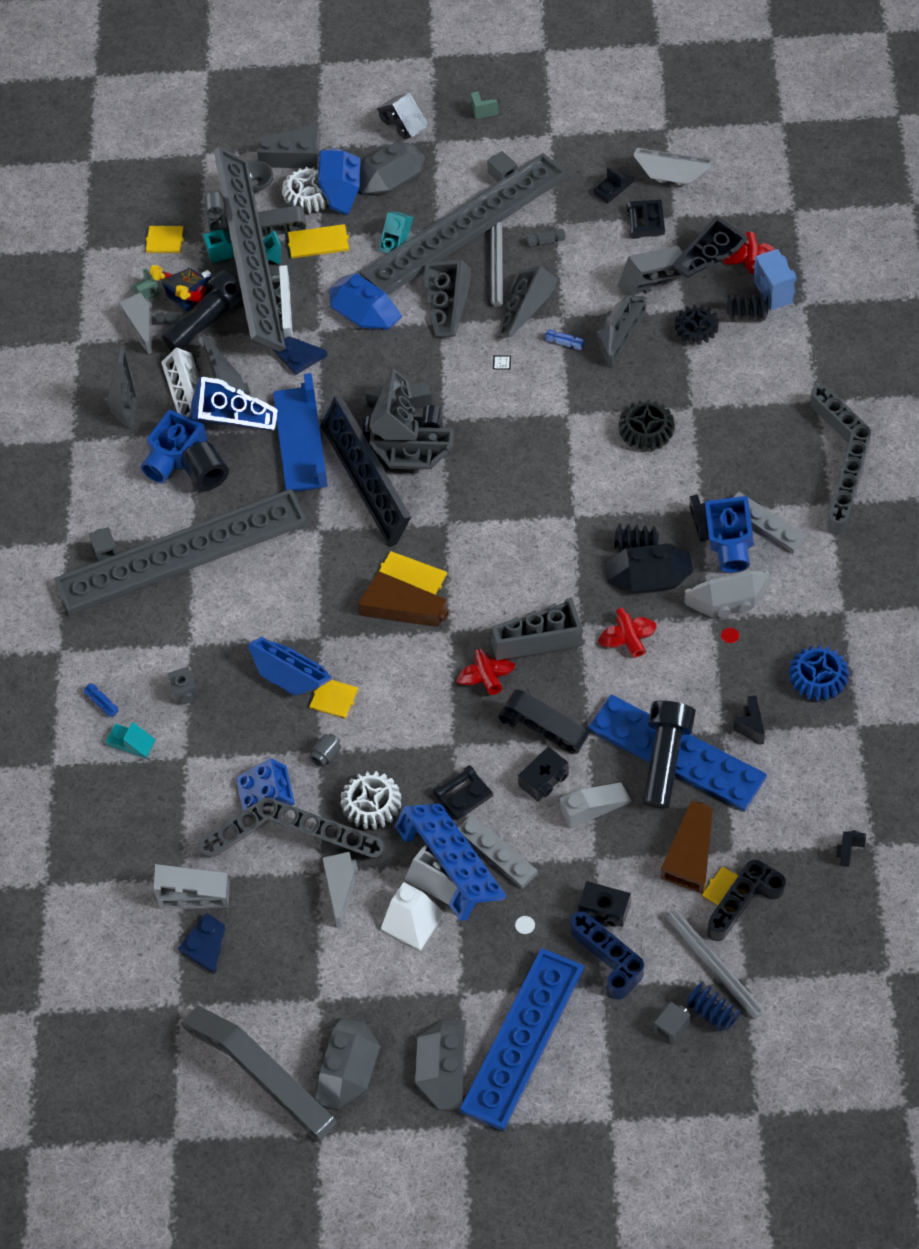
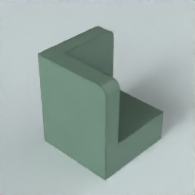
M479 92L471 93V103L476 119L498 115L496 99L481 101Z
M145 268L142 270L144 280L131 287L135 294L141 292L145 299L148 298L150 300L160 295L156 280L153 279L149 274L150 272Z

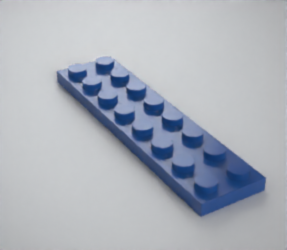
M611 694L589 725L588 731L650 763L656 732L655 729L648 726L650 714ZM690 734L682 735L675 776L745 812L766 780L767 774Z
M543 948L540 949L460 1108V1113L503 1132L505 1131L584 971V965Z

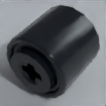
M209 442L196 443L182 455L181 465L200 491H210L220 486L229 475V468Z

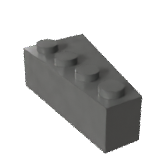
M572 597L565 599V602L556 605V603L547 606V609L538 613L536 611L530 612L527 617L522 619L517 617L493 626L491 645L496 660L581 647L583 628Z

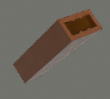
M378 571L358 602L359 615L438 627L441 621H445L449 615L447 599Z
M691 800L661 867L660 879L701 894L704 893L713 808L703 802L697 803Z

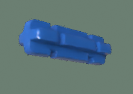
M548 329L545 334V340L552 343L556 341L555 343L570 348L574 346L573 348L577 350H582L584 346V339L580 337L574 338L572 335L561 332L556 333V331Z
M89 683L86 686L84 693L88 697L91 696V700L101 710L104 709V713L107 716L114 717L119 711L118 707L114 703L112 704V701L102 691H99L94 684Z

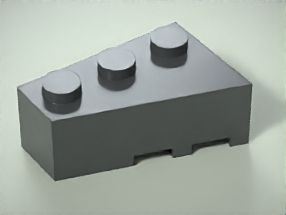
M678 246L628 256L618 283L619 288L626 296H635L643 291L647 294L652 291V287L658 284L664 286L683 277L684 275L671 267L683 252Z

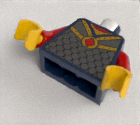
M151 266L149 274L154 280L162 281L166 296L185 311L191 309L209 293L206 283L213 277L208 270L198 274L193 269L188 268L179 273L170 274L165 271L162 272L163 269L160 266Z

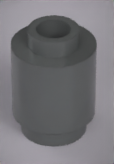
M323 734L311 750V755L309 756L311 761L319 767H324L325 764L328 765L341 749L339 738L333 734Z

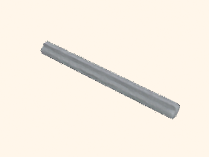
M502 221L491 228V304L493 307H501L503 304Z
M676 909L669 912L667 920L750 1016L754 1019L758 1018L763 1013V1008L684 917Z

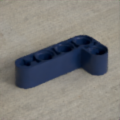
M576 912L572 915L570 920L571 935L613 969L607 979V991L613 999H623L643 979V959L589 914ZM596 938H601L604 941L597 943L593 940ZM617 952L620 953L621 956L613 957L611 956V954ZM630 967H637L639 970L632 972L628 969ZM621 983L623 984V986L620 988H615L613 984Z

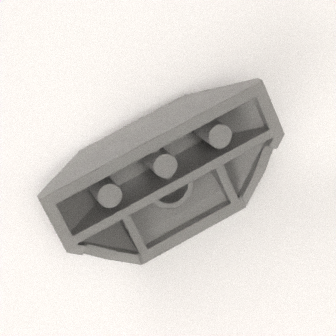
M637 148L634 152V157L650 178L656 179L655 181L661 183L672 181L680 186L690 184L714 164V159Z
M748 571L709 580L696 585L693 589H686L684 594L685 605L712 618L718 616L726 617L731 613L739 611L747 612L755 608L768 588L769 571Z

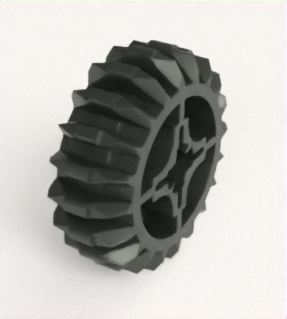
M639 400L637 405L631 403L630 407H625L618 423L619 434L622 436L623 441L628 442L629 447L635 445L636 450L642 447L645 452L647 448H651L654 452L655 446L662 448L663 443L668 444L675 430L674 417L671 415L670 409H665L664 404L658 406L657 401L650 403L649 400L646 403H642Z

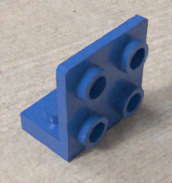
M272 758L265 760L236 778L243 811L263 798H271L290 806L295 804L287 766Z

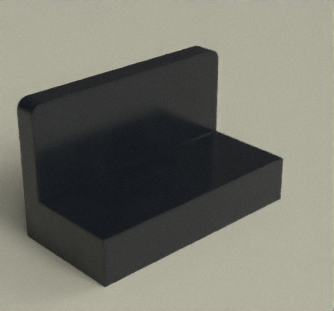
M698 494L692 495L689 498V508L700 542L709 540L705 503H700Z

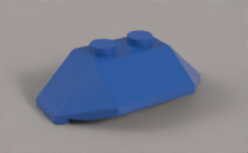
M337 148L325 149L319 152L318 184L329 201L330 209L348 215L360 186V158Z
M357 273L343 276L330 287V308L361 328H383V330H389L402 318L401 313L388 295Z
M260 637L248 645L260 675L268 679L270 683L282 687L290 694L296 696L319 688L331 681L332 676L328 674L323 666L287 646L268 641L264 637Z

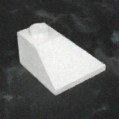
M403 882L390 902L381 930L421 951L445 914L422 891Z

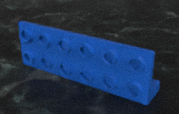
M312 373L304 374V383H301L300 388L273 392L275 408L278 409L277 425L286 491L292 489L295 492L328 487Z
M441 804L403 807L394 827L405 842L413 841L418 831L457 887L449 906L460 921L468 920L476 903L505 900L506 894Z

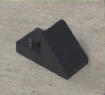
M608 167L607 178L593 189V194L609 203L630 186L634 179L619 169Z
M756 695L748 696L747 705L743 706L745 717L735 718L733 729L755 743L762 745L764 744L765 731Z

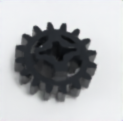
M693 304L692 309L686 306L685 312L680 310L679 316L675 317L677 336H682V341L689 339L690 344L697 341V344L700 345L702 340L708 343V339H714L715 333H718L719 319L716 318V312L711 313V308L705 310L704 305L697 308Z

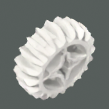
M306 166L304 170L298 168V172L292 171L291 175L286 176V180L283 181L282 195L289 207H302L304 212L308 211L309 214L312 210L318 213L319 208L325 210V206L328 205L329 201L318 187V170L315 167L308 169Z
M366 771L363 777L358 773L357 780L350 778V785L345 784L344 792H341L342 800L340 802L343 814L347 816L350 823L354 822L357 828L363 824L365 830L369 825H372V828L375 830L377 824L384 828L385 821L392 823V816H397L398 809L401 807V793H399L397 784L394 785V780L392 778L387 779L385 773L379 777L377 771L373 775ZM360 792H363L362 795L357 797V800L354 801L355 797ZM388 799L386 805L383 808L379 809L380 805L385 803V800Z

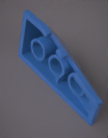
M200 377L191 402L190 419L209 424L276 430L278 409L257 398L254 399L242 390L235 389L222 380Z

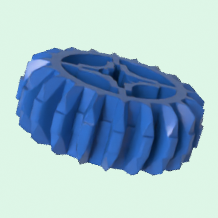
M820 644L817 649L810 645L808 651L802 648L800 654L796 653L794 659L790 662L788 672L790 676L789 681L790 684H793L794 691L800 690V696L807 694L808 701L812 697H816L817 702L820 700V697H823L827 702L829 695L835 698L837 692L842 693L849 677L848 664L844 662L843 655L838 656L837 650L831 652L829 646L826 649H822Z

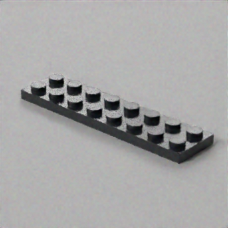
M334 396L320 426L388 546H394L398 543L411 519L410 513L403 504L343 397Z

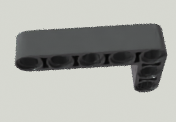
M217 192L206 194L204 202L210 232L220 229L229 231L221 194ZM299 206L258 212L263 237L268 236L272 231H275L277 235H282L292 231L305 230L307 226L304 209Z

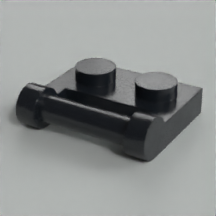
M662 199L627 203L626 207L631 227L629 236L631 239H638L641 236L665 235ZM638 211H643L644 226L638 227Z
M471 765L463 768V772L441 787L438 785L433 789L435 796L457 821L493 797V792L476 774ZM467 779L472 781L449 798L446 793Z

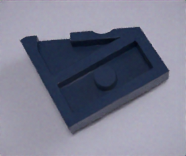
M290 336L284 338L286 347L284 350L278 352L273 349L295 375L328 356L325 349Z
M206 913L178 947L179 952L215 974L218 957L222 948L221 943L225 934V924Z

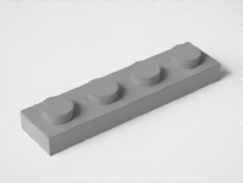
M738 492L734 497H741L745 495L741 492ZM748 498L752 527L794 554L806 541L807 535Z
M473 815L458 827L473 848L521 889L538 874L536 868Z

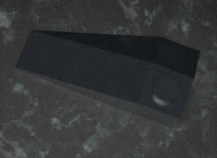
M715 216L671 267L686 278H689L735 254L745 244L748 237L718 216Z

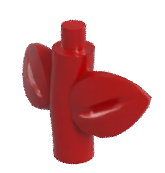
M746 232L744 235L748 237V240L735 254L723 259V263L734 265L745 262V268L748 269L750 274H754L755 257L776 249L767 243L758 245L756 234L754 232Z
M624 608L617 609L616 614L618 617L616 622L618 626H610L604 630L598 639V643L609 648H617L625 644L633 658L644 655L646 649L639 638L652 636L657 627L656 623L645 617H636L632 620L630 614L625 613Z
M483 649L476 650V657L474 659L476 665L472 664L465 667L457 677L456 683L460 685H475L482 681L487 692L490 695H496L502 691V685L497 676L501 677L511 673L516 664L507 659L496 660L495 657L490 660L489 655L484 653Z

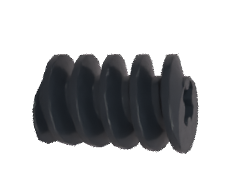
M729 294L727 295V314H729L730 320H733L735 314H737L738 320L742 319L743 314H745L747 320L750 319L751 315L754 316L755 320H758L759 315L762 316L763 320H766L769 295H767L766 300H764L763 295H759L757 300L754 294H751L749 300L746 294H743L741 300H739L737 294H735L733 300H731Z
M618 523L615 532L614 550L617 544H619L620 550H624L626 544L628 548H633L634 545L636 547L658 545L659 532L656 531L655 525L652 526L650 531H648L647 525H644L642 531H640L638 524L631 530L629 523H627L625 529H622L621 523Z

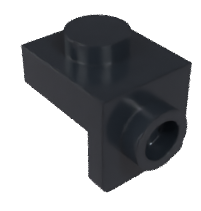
M856 830L843 831L841 844L837 843L836 857L840 858V866L849 867L851 846L865 847V833H860Z

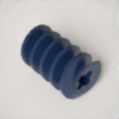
M701 982L689 995L687 1007L690 1009L694 1008L696 1014L702 1013V1018L704 1020L709 1019V1024L712 1026L717 1025L718 1031L721 1032L729 1029L738 1019L741 1010L738 1009L733 1013L734 1004L730 1003L725 1007L726 998L723 997L717 1001L719 993L716 991L710 995L712 987L708 986L703 990L702 986L704 983Z

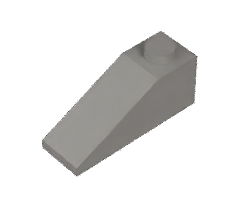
M140 292L119 302L123 317L146 352L150 354L152 353V315L150 310L153 307L148 298L145 299Z
M622 783L580 789L560 798V811L570 829L630 803L631 799Z
M349 852L323 858L337 928L343 926L356 882L354 874L358 873L356 859L351 860Z

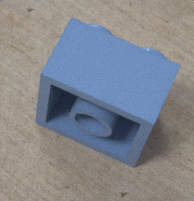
M778 249L756 256L754 283L761 295H763L764 300L769 295L768 307L770 310L793 303L796 275L788 267L786 257L782 256Z

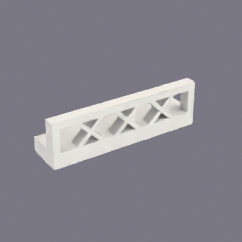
M287 265L279 266L280 275L271 276L272 282H280V286L276 290L274 289V294L281 298V302L277 304V309L282 314L280 323H283L281 324L284 332L283 338L293 337Z
M176 347L161 363L177 413L190 418L191 402L200 378L192 353ZM174 360L173 369L171 370L169 364ZM177 374H179L178 384L176 385V384H175L176 377H177ZM182 389H183V390H184V396H183V399H182V401H181L180 396H181V392H182ZM187 405H189L190 411L185 415Z

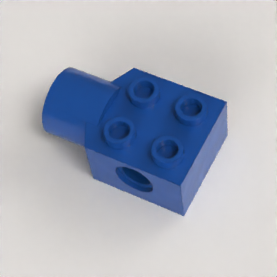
M169 409L147 438L150 453L141 464L142 472L149 479L158 483H164L174 469H184L181 465V458L184 452L192 445L206 442L207 440L204 424Z
M748 496L705 501L711 551L718 553L720 570L725 573H736L748 569L750 566L748 549L754 545Z

